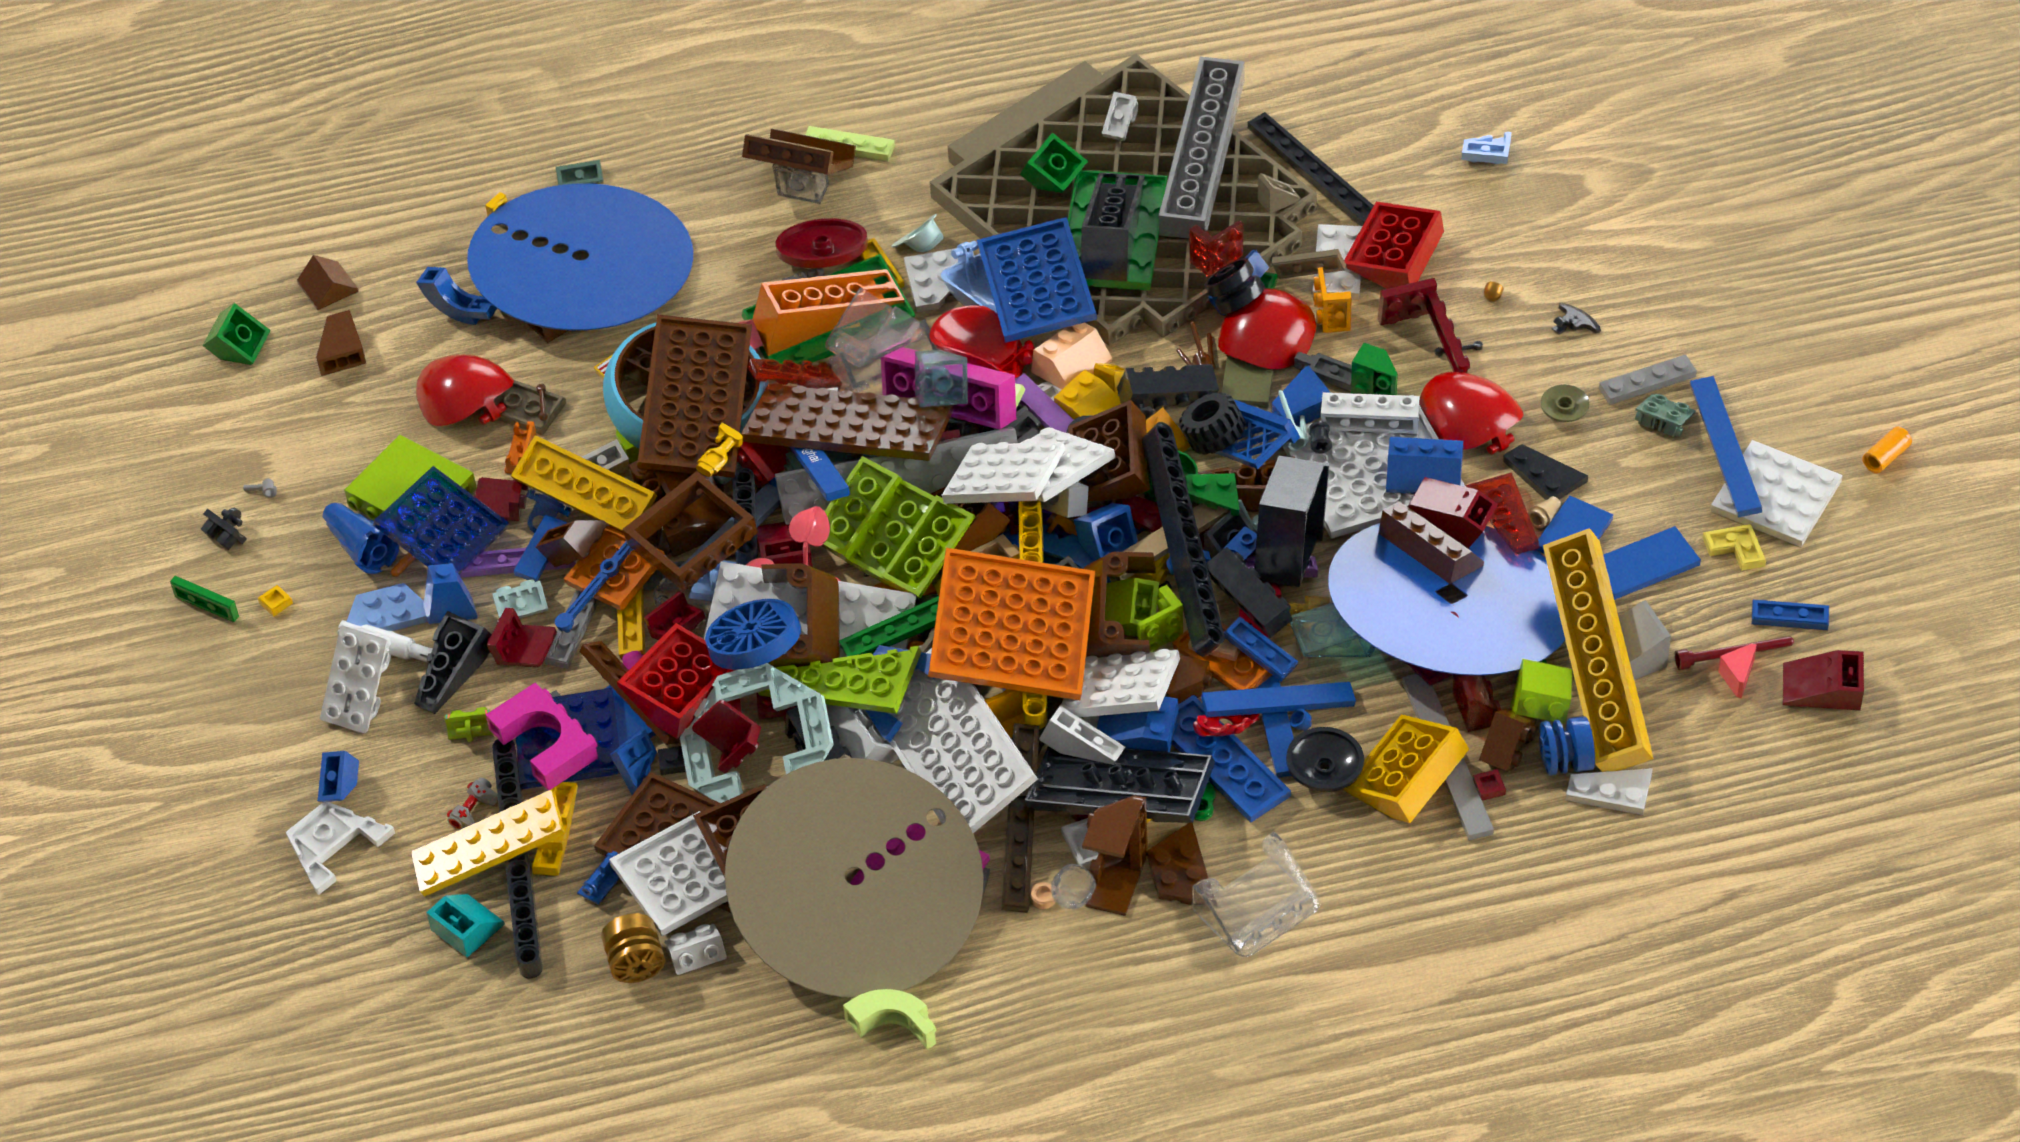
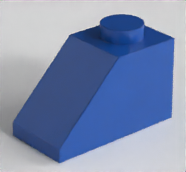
M347 751L322 752L318 802L343 801L357 785L359 760Z

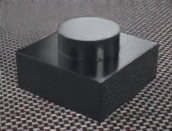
M682 746L658 749L661 776L686 772Z

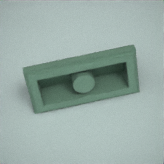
M600 160L555 167L558 185L604 182Z

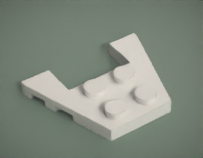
M323 802L286 831V834L315 892L320 895L337 881L335 875L322 865L323 862L360 833L375 846L379 847L395 834L394 827L389 824L384 826L376 823L373 818L367 816L363 818L355 815L349 809L330 802Z

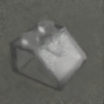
M778 164L772 165L778 196L817 204L821 203L829 186L827 174Z

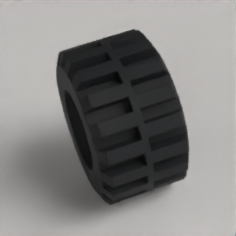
M1223 392L1208 394L1195 400L1194 403L1190 404L1183 411L1182 417L1179 419V427L1191 448L1196 453H1202L1203 455L1217 453L1234 444L1241 437L1245 430L1244 426H1246L1245 419L1232 396L1226 395Z

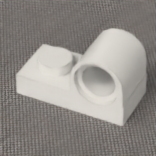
M1118 92L1113 93L1102 131L1103 137L1125 141L1130 122L1133 123L1138 112L1136 96Z

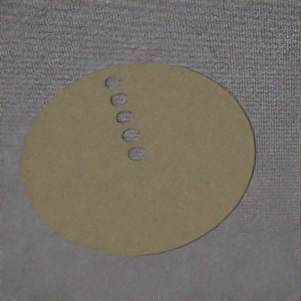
M841 758L820 761L796 769L773 782L754 799L741 816L729 843L725 866V885L729 907L740 933L765 964L784 978L806 989L830 996L855 998L863 993L880 989L906 990L925 981L950 962L962 948L976 923L983 895V868L977 842L967 821L954 803L933 784L911 771L886 762L861 758ZM939 809L945 814L946 820L941 826H932L928 823L926 816L930 810ZM920 824L925 829V837L919 841L909 839L906 834L908 826ZM897 838L904 842L905 851L901 855L894 856L888 853L886 843L890 839ZM878 853L882 855L885 860L883 868L880 870L869 869L865 863V859L869 854ZM850 868L860 869L864 873L863 882L859 885L849 884L845 879L846 871Z

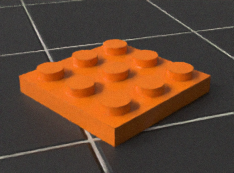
M607 526L602 532V537L590 547V554L585 559L579 560L565 576L564 581L566 585L583 592L601 571V563L606 559L612 558L625 543L624 533ZM632 550L621 563L618 574L609 577L593 598L620 611L624 610L656 571V568L635 550Z

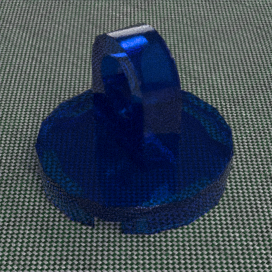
M528 489L525 497L535 502L527 519V526L531 532L535 533L537 530L533 526V519L538 515L543 517L548 515L556 518L559 513L569 518L572 508L564 506L563 503L547 495L537 494L534 489Z

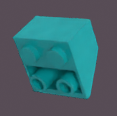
M469 894L444 896L426 912L431 931L467 958L505 925L501 918Z

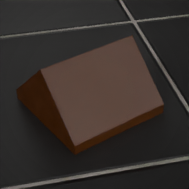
M316 255L311 257L297 279V283L317 311L359 292L357 286L338 261Z

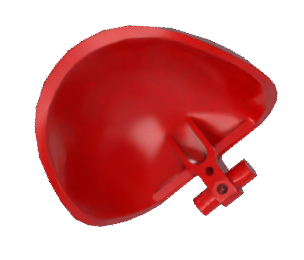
M1265 288L1249 304L1226 315L1219 333L1218 347L1223 353L1253 365L1268 369H1284L1294 365V359L1298 352L1307 354L1310 350L1316 331L1315 315L1311 308L1299 298L1282 290Z
M971 305L951 309L942 314L930 330L931 342L942 355L949 359L1013 374L1015 378L1021 376L1024 366L1031 364L1033 361L1034 343L1028 340L1022 346L1020 339L1005 343L997 313L985 306Z
M455 354L438 358L430 362L421 371L417 380L416 396L424 418L431 425L445 426L457 423L482 408L484 414L478 419L482 425H485L500 418V414L507 410L502 402L495 405L494 399L513 385L514 379L502 367L488 359L475 355Z
M1445 372L1435 376L1425 385L1419 399V405L1438 439L1463 441V450L1475 448L1491 440L1492 444L1486 448L1490 455L1496 452L1501 453L1509 447V444L1515 441L1513 434L1509 433L1506 435V431L1523 417L1522 408L1505 389L1484 377L1464 372Z

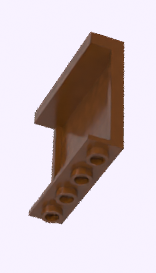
M772 128L770 138L746 134L742 157L828 175L853 168L856 145Z

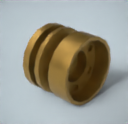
M633 913L619 916L602 929L601 939L613 978L617 981L624 983L641 982L655 976L664 967L665 957L653 919L648 915Z

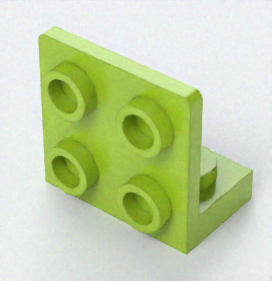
M1167 585L1158 589L1157 605L1159 612L1137 624L1138 640H1149L1151 652L1156 651L1160 646L1168 642H1174L1183 634V604Z

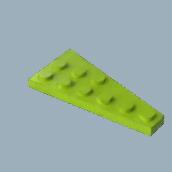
M913 646L908 651L898 652L897 649L888 650L887 654L875 656L872 653L834 658L833 662L822 664L820 661L810 662L809 666L796 667L795 665L775 668L824 696L827 705L897 714L922 651L919 646ZM770 689L758 692L760 696L771 697Z

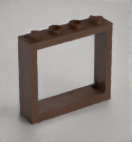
M698 471L622 529L627 544L683 592L694 583L696 584L700 578L715 569L721 561L734 554L739 547L750 541L758 533L754 517ZM702 495H706L738 523L679 568L646 539Z

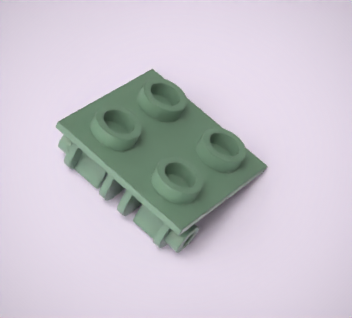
M1651 394L1635 409V411H1638L1635 420L1640 425L1649 428L1652 426L1654 430L1659 420H1661L1658 428L1659 432H1662L1664 429L1663 433L1672 437H1680L1683 432V427L1681 426L1696 413V410L1691 409L1685 403H1675L1667 400V397L1664 395Z

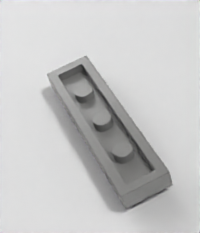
M1685 354L1599 383V390L1608 404L1612 405L1696 377L1697 370Z

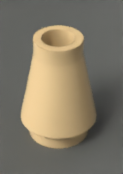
M1552 496L1548 500L1531 507L1528 514V520L1531 525L1536 528L1547 527L1556 512L1561 508L1560 500Z

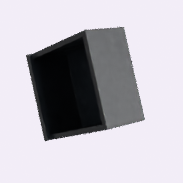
M1278 456L1259 503L1254 569L1260 575L1261 581L1294 587L1301 586L1317 541L1323 540L1330 464Z

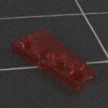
M750 359L747 365L753 377L762 382L772 380L782 385L791 383L809 388V386L816 388L838 387V391H840L842 385L841 380L826 361H819L818 365H812L811 361H802L801 365H798L792 360H784L783 364H780L774 359Z
M1512 472L1465 485V487L1479 490L1498 504L1489 522L1515 554L1540 548L1538 538Z

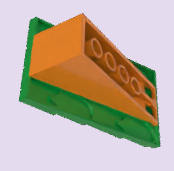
M881 254L827 276L761 283L757 303L743 309L741 315L744 320L753 319L763 344L759 349L775 378L808 367L810 363L836 355L841 350L879 338V335L905 327L915 319L913 309ZM857 322L860 325L858 327L844 328Z

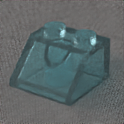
M942 350L915 351V396L920 407L968 404L967 357Z

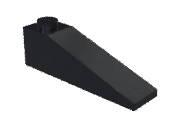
M447 611L434 632L432 639L434 646L432 653H428L426 660L428 667L426 674L421 678L414 704L430 713L436 714L486 660L490 653L487 643L492 634L486 628Z

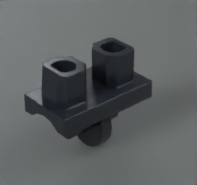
M208 508L203 513L208 519L201 527V530L213 539L222 529L223 532L216 541L227 550L237 541L243 544L247 540L235 528V526L240 527L243 523L241 511L237 508L222 510L221 515L223 519Z

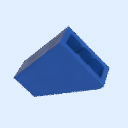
M1309 365L1304 367L1283 390L1295 425L1300 427L1301 415L1305 417V424L1321 418L1322 394L1331 393ZM1278 395L1272 402V413L1287 418Z
M453 563L428 566L423 605L428 623H440L447 611L467 620L477 619L478 615L472 596Z

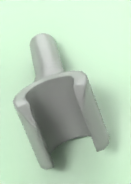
M265 479L262 484L243 486L244 491H262L263 495L269 498L277 494V487L274 486V482L271 479Z

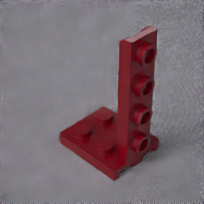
M1435 278L1380 291L1377 318L1380 326L1395 324L1398 321L1416 319L1429 314L1452 371L1467 373L1468 369H1470L1469 358L1467 355H1463L1461 340L1454 334L1453 321L1451 318L1448 319L1446 305L1443 300L1439 299Z

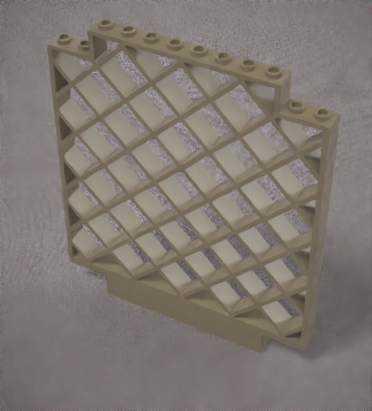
M1137 54L1129 57L1104 74H1101L1084 61L949 144L948 158L954 167L930 181L931 198L980 239L999 234L994 230V224H1018L1030 227L1065 217L1068 220L1075 178L1063 193L1037 189L1023 177L1001 176L1002 167L1024 168L1042 146L1044 140L1046 141L1054 133L1062 141H1077L1075 151L1088 161L1082 170H1113V172L1119 173L1120 171L1153 172V175H1159V172H1170L1175 153H1161L1162 144H1177L1182 125H1164V117H1184L1190 95ZM1121 87V93L1128 94V88L1155 89L1160 93V97L1136 96L1138 102L1137 116H1158V125L1130 124L1125 141L1103 137L1102 131L1105 123L1086 122V114L1107 115L1112 96L1109 95ZM1080 113L1079 122H1066ZM1233 129L1228 147L1234 150L1235 154L1226 155L1222 174H1233L1232 183H1219L1215 202H1231L1230 212L1212 211L1208 226L1210 231H1229L1228 241H1204L1188 238L1187 240L1158 239L1156 258L1186 259L1185 269L1154 268L1151 287L1183 288L1182 299L1148 298V290H1142L1141 297L1107 296L1108 288L1101 287L1100 296H1091L1097 319L1085 323L1094 327L1103 342L1108 346L1121 340L1134 329H1138L1143 323L1162 338L1175 332L1180 326L1193 320L1197 315L1213 306L1208 299L1210 295L1204 287V283L1218 270L1191 269L1192 259L1226 260L1227 265L1232 260L1245 258L1252 250H1256L1270 268L1273 266V257L1290 255L1302 247V230L1295 225L1317 210V193ZM1037 140L1036 149H1023ZM1083 142L1116 143L1115 151L1083 150ZM1123 143L1156 144L1155 152L1122 151ZM994 167L993 176H981ZM1239 174H1264L1287 183L1301 199L1281 213L1236 212V203H1260L1258 201V184L1238 183ZM958 195L991 196L989 204H963L958 200ZM998 195L1030 196L1029 206L997 205ZM1038 196L1070 197L1069 207L1037 206ZM1234 231L1269 232V242L1234 241ZM1275 233H1279L1284 237L1277 243H1274ZM1189 288L1205 289L1188 300ZM1105 315L1122 316L1110 325L1105 322Z

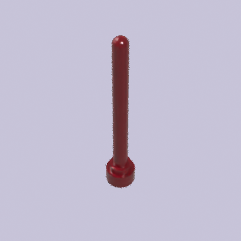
M1788 636L1694 653L1687 649L1676 650L1674 654L1675 664L1678 670L1690 669L1696 662L1719 659L1720 656L1749 644H1756V652L1792 646L1794 639Z

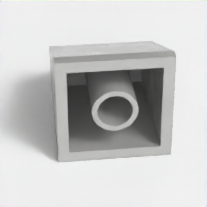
M1644 600L1619 617L1634 680L1667 668L1671 635L1647 601Z

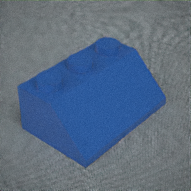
M1390 437L1386 492L1415 494L1424 477L1461 486L1463 441Z

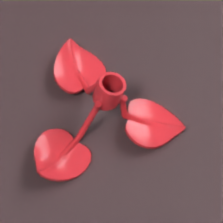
M815 506L799 512L793 517L789 525L792 539L798 543H803V564L808 565V544L819 547L826 542L829 536V520L821 507ZM758 558L750 561L746 566L761 568V564L774 563L770 559Z

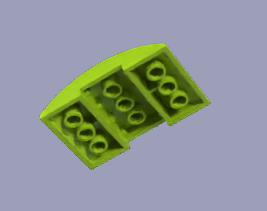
M862 456L845 480L849 486L850 495L832 500L825 510L830 524L828 539L821 546L878 581L896 590L913 593L917 598H921L943 566L946 548L954 549L975 519V515L953 503L944 504L943 498L937 495L933 496L904 481L896 473Z

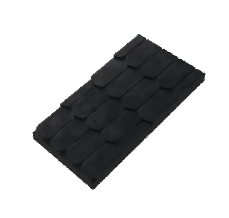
M1048 746L1036 773L1038 780L1031 785L1025 802L1028 808H1033L1036 811H1069L1072 815H1089L1100 807L1137 795L1146 798L1147 819H1152L1153 822L1193 823L1215 761L1212 755L1124 748L1114 765L1061 754Z

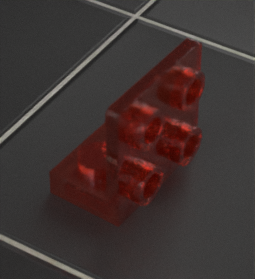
M1239 220L1213 237L1197 224L1189 229L1190 262L1208 277L1227 264L1238 260L1243 255V222Z

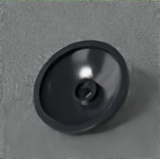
M1315 727L1303 731L1291 741L1287 750L1286 763L1292 777L1301 785L1315 791L1332 792L1350 786L1359 778L1364 766V754L1358 741L1347 732L1332 727Z

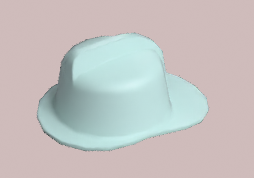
M937 214L930 217L919 228L899 239L891 247L893 248L905 243L917 252H927L933 249L944 237L933 220Z

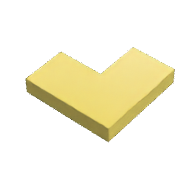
M1751 524L1703 532V540L1710 556L1734 552L1741 571L1765 567L1766 559Z

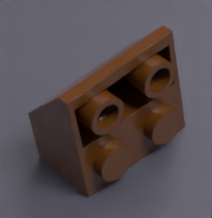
M575 520L549 529L536 548L554 567L564 564L569 565L576 560L581 561L590 554V547L593 543L602 537V531L607 523L604 520Z

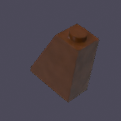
M350 310L329 315L326 318L316 356L321 376L367 364Z

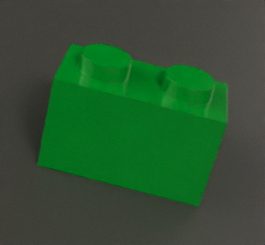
M1052 133L1027 162L1019 175L1037 189L1063 193L1088 161Z
M234 302L220 312L202 346L220 360L252 365L271 330Z

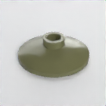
M1566 384L1556 385L1547 389L1542 395L1541 408L1553 420L1573 422L1581 419L1588 412L1589 398L1578 387Z

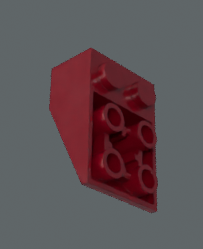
M1424 477L1407 507L1469 549L1484 531L1498 504L1479 490Z
M785 522L757 527L761 558L770 559L774 564H803V543H798L792 539L789 532L790 524L786 525ZM808 544V566L813 567L810 546Z
M1835 650L1783 663V705L1861 711L1864 695L1863 651Z

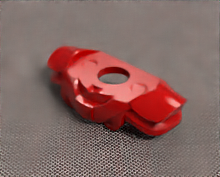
M1260 714L1220 717L1200 715L1197 717V721L1193 723V728L1201 736L1217 737L1240 734L1258 721ZM1220 719H1227V720H1229L1233 725H1231L1230 723H1227V724H1225V725H1222V724L1219 722V720H1220Z

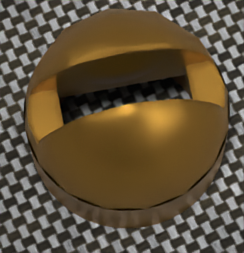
M1487 282L1484 288L1486 300L1490 302L1499 300L1504 288L1497 282Z

